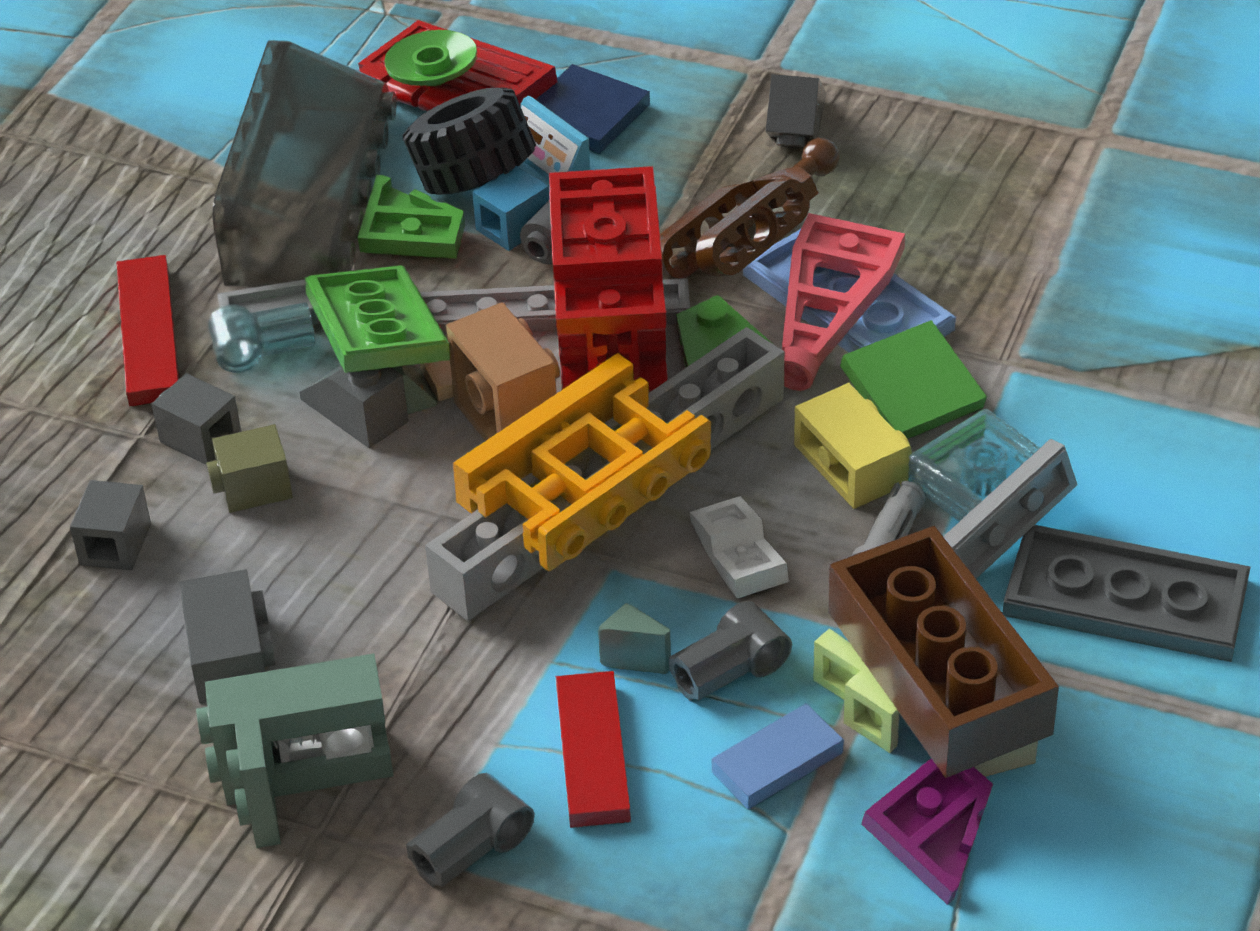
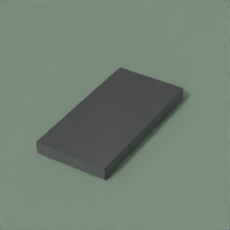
M1034 525L1022 536L1004 598L1002 613L1004 616L1232 662L1251 567Z

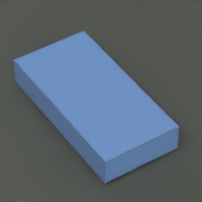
M805 703L711 758L712 773L749 810L843 753L844 739Z

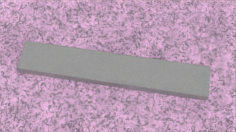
M688 279L663 280L666 325L677 324L676 314L690 308ZM554 285L420 292L445 336H447L446 324L501 302L506 305L517 319L523 318L531 331L557 330Z

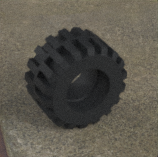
M508 88L481 89L446 101L417 118L403 134V141L425 191L436 195L465 192L497 179L498 175L507 174L516 166H520L534 152L536 146L514 90Z

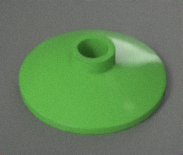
M451 30L420 32L400 40L389 49L385 56V68L389 76L398 82L408 85L438 86L467 72L477 59V48L475 42L469 36Z

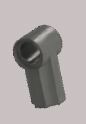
M744 601L736 604L726 612L715 632L670 656L669 671L673 675L681 693L689 701L693 699L699 701L748 672H751L756 677H765L772 674L785 663L791 653L793 644L791 638L755 603Z
M487 772L480 773L471 778L462 787L456 796L451 811L406 844L408 858L416 867L419 875L433 888L437 885L444 887L490 850L494 849L497 852L504 853L518 846L530 832L534 823L535 813L533 808L493 775Z

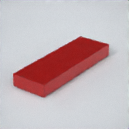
M614 671L555 676L570 828L631 822Z

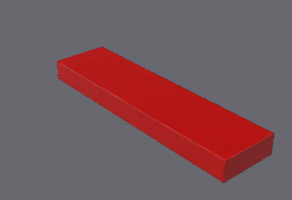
M166 255L116 262L125 384L129 406L153 403L162 392L169 389L179 380L169 268Z

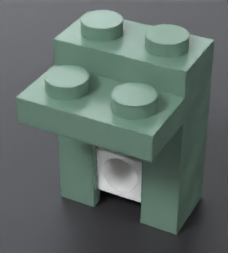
M374 653L205 682L207 707L196 708L202 745L209 743L214 745L205 748L210 783L222 782L226 804H236L240 826L252 824L256 848L281 844L275 797L394 777Z

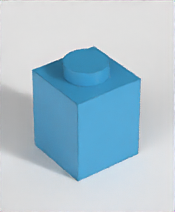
M516 166L509 173L500 174L497 179L489 181L474 190L472 194L476 231L508 251L522 243L520 239L522 227L550 199L549 185L545 184L540 178L534 177Z

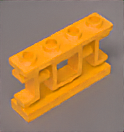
M617 353L453 462L456 502L471 514L478 509V512L485 518L506 503L528 519L523 523L524 548L530 553L536 550L539 551L540 565L547 571H552L566 560L577 557L587 545L608 530L618 528L629 515L646 503L660 498L670 486L687 474L701 469L711 455V421L703 415L695 418L694 414L686 410L667 424L646 409L649 406L648 382L641 377L636 381L633 380V363ZM613 418L622 426L614 431L604 423ZM642 440L651 446L652 449L643 454V451L634 444ZM590 447L609 461L610 464L585 480L566 466L565 463ZM532 473L541 482L534 487H530L521 479ZM559 496L572 504L561 512L557 506L551 503Z

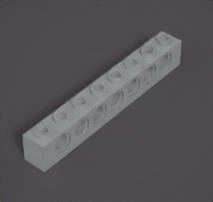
M745 327L649 393V406L646 409L667 424L686 410L694 414L695 418L703 415L711 421L712 450L784 399L785 352ZM613 418L604 423L614 431L622 426ZM642 440L634 444L643 451V454L652 449L651 446ZM590 447L565 463L566 466L585 480L610 464L609 461ZM532 473L522 479L530 487H534L541 482ZM561 496L551 502L560 509V512L572 505ZM507 503L486 518L476 510L426 544L425 549L431 593L469 621L542 570L544 567L540 565L539 551L536 550L530 553L524 548L523 523L528 519Z

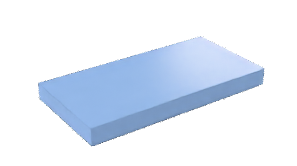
M800 230L775 243L743 269V276L784 306L787 304L792 249ZM817 267L814 271L813 286L846 293L860 276ZM893 274L890 283L837 345L850 353L930 320L933 321L945 337L955 331L956 316L896 274ZM805 306L802 319L810 325L827 328L837 313Z

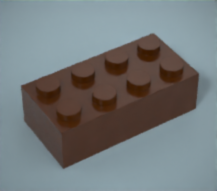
M935 525L830 564L828 613L945 778L1053 735L1059 691L1058 684Z

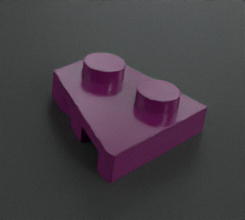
M931 758L866 810L861 825L948 905L954 900L993 783L975 767L945 778Z

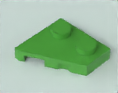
M376 175L358 235L359 250L364 253L457 259L465 228L464 211L445 202H436L429 195L416 189L412 190L409 195L392 188L391 178L384 175Z

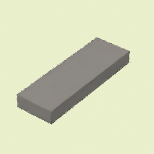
M1049 439L943 536L976 579L1078 485L1065 445Z

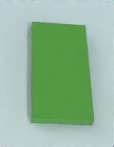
M402 265L305 277L306 295L345 373L450 360V346L446 336L407 270Z

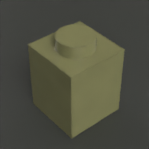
M276 424L212 438L216 460L206 462L213 494L224 492L229 513L293 498L287 460Z

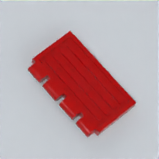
M417 20L359 62V70L354 76V84L357 87L379 95L385 94L390 99L412 107H419L426 112L453 98L486 88H508L514 90L521 106L523 98L531 96L536 99L557 83L555 66L473 38L471 39L476 44L477 59L474 65L461 76L438 86H418L398 82L389 76L385 68V56L389 49L400 40L413 34L431 30H447Z

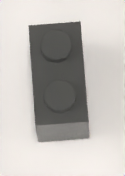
M247 569L179 582L189 656L199 704L207 702L205 682L265 672V667L276 665L270 631L261 633L258 631V625L269 624L263 590L251 592Z

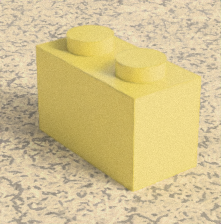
M850 383L795 406V447L853 509L890 493L895 483L899 482L900 486H902V481H908L909 460L912 457V450L908 439L901 431L895 430L879 414L875 404L869 399H864Z

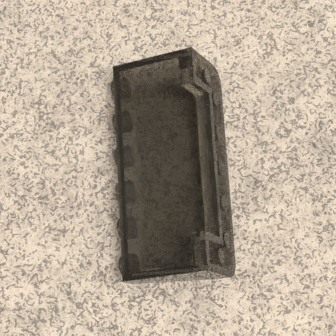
M267 41L214 196L213 227L224 286L261 287L305 280V277L310 275L354 270L356 259L354 242L355 239H358L364 218L363 210L367 208L373 189L372 178L380 175V149H387L389 141L388 120H395L396 94L395 92H389L386 82L290 41Z

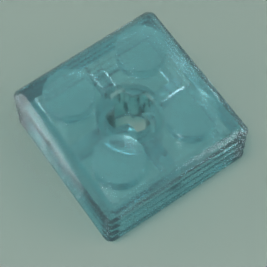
M982 409L910 454L909 459L912 461L908 464L911 468L908 474L911 477L908 478V481L918 485L924 491L926 497L960 522L1041 447L989 409Z

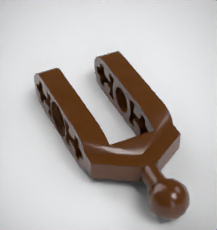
M816 138L807 143L802 152V160L792 168H785L749 182L724 186L716 190L660 234L663 280L684 279L699 268L708 276L735 275L799 225L808 214L810 200L819 194L812 176H826L834 172L839 164V149L833 141ZM783 207L784 211L773 212L772 210L774 208ZM732 209H734V210H733L731 213H729L726 217H723V215H722L723 213H728V212H730ZM705 220L709 230L701 236V225ZM755 223L756 234L752 240L748 229ZM733 243L735 245V247H728L725 251H723V249L729 244ZM684 247V249L686 250L679 251L676 255L672 257V249Z

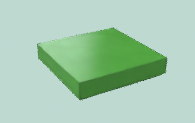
M932 320L842 356L840 367L858 393L864 399L871 400L877 407L879 414L895 430L901 431L907 439L984 408L987 399L983 390Z

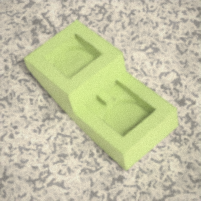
M829 628L814 641L813 680L844 700V724L891 753L898 744L899 712L852 645Z

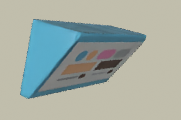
M527 96L523 98L521 109L536 143L534 152L524 162L547 180H549V173L590 170L589 138L533 97Z

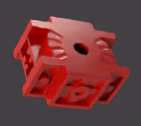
M653 166L549 173L555 314L562 390L619 353L633 363V380L636 381L640 377L646 380L650 393L668 380L665 330L666 309Z

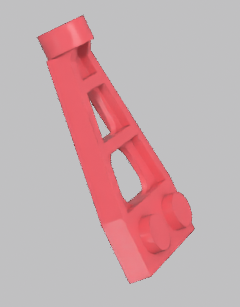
M808 213L792 249L782 350L785 352V387L802 391L812 386L821 363L890 283L905 249V233ZM817 267L860 276L846 293L813 286L814 271ZM805 306L837 313L827 328L800 323Z

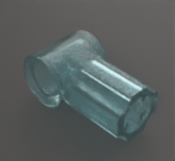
M307 302L253 313L239 305H228L215 311L208 323L216 360L221 368L232 373L251 370L259 363L262 356L311 347L316 344Z

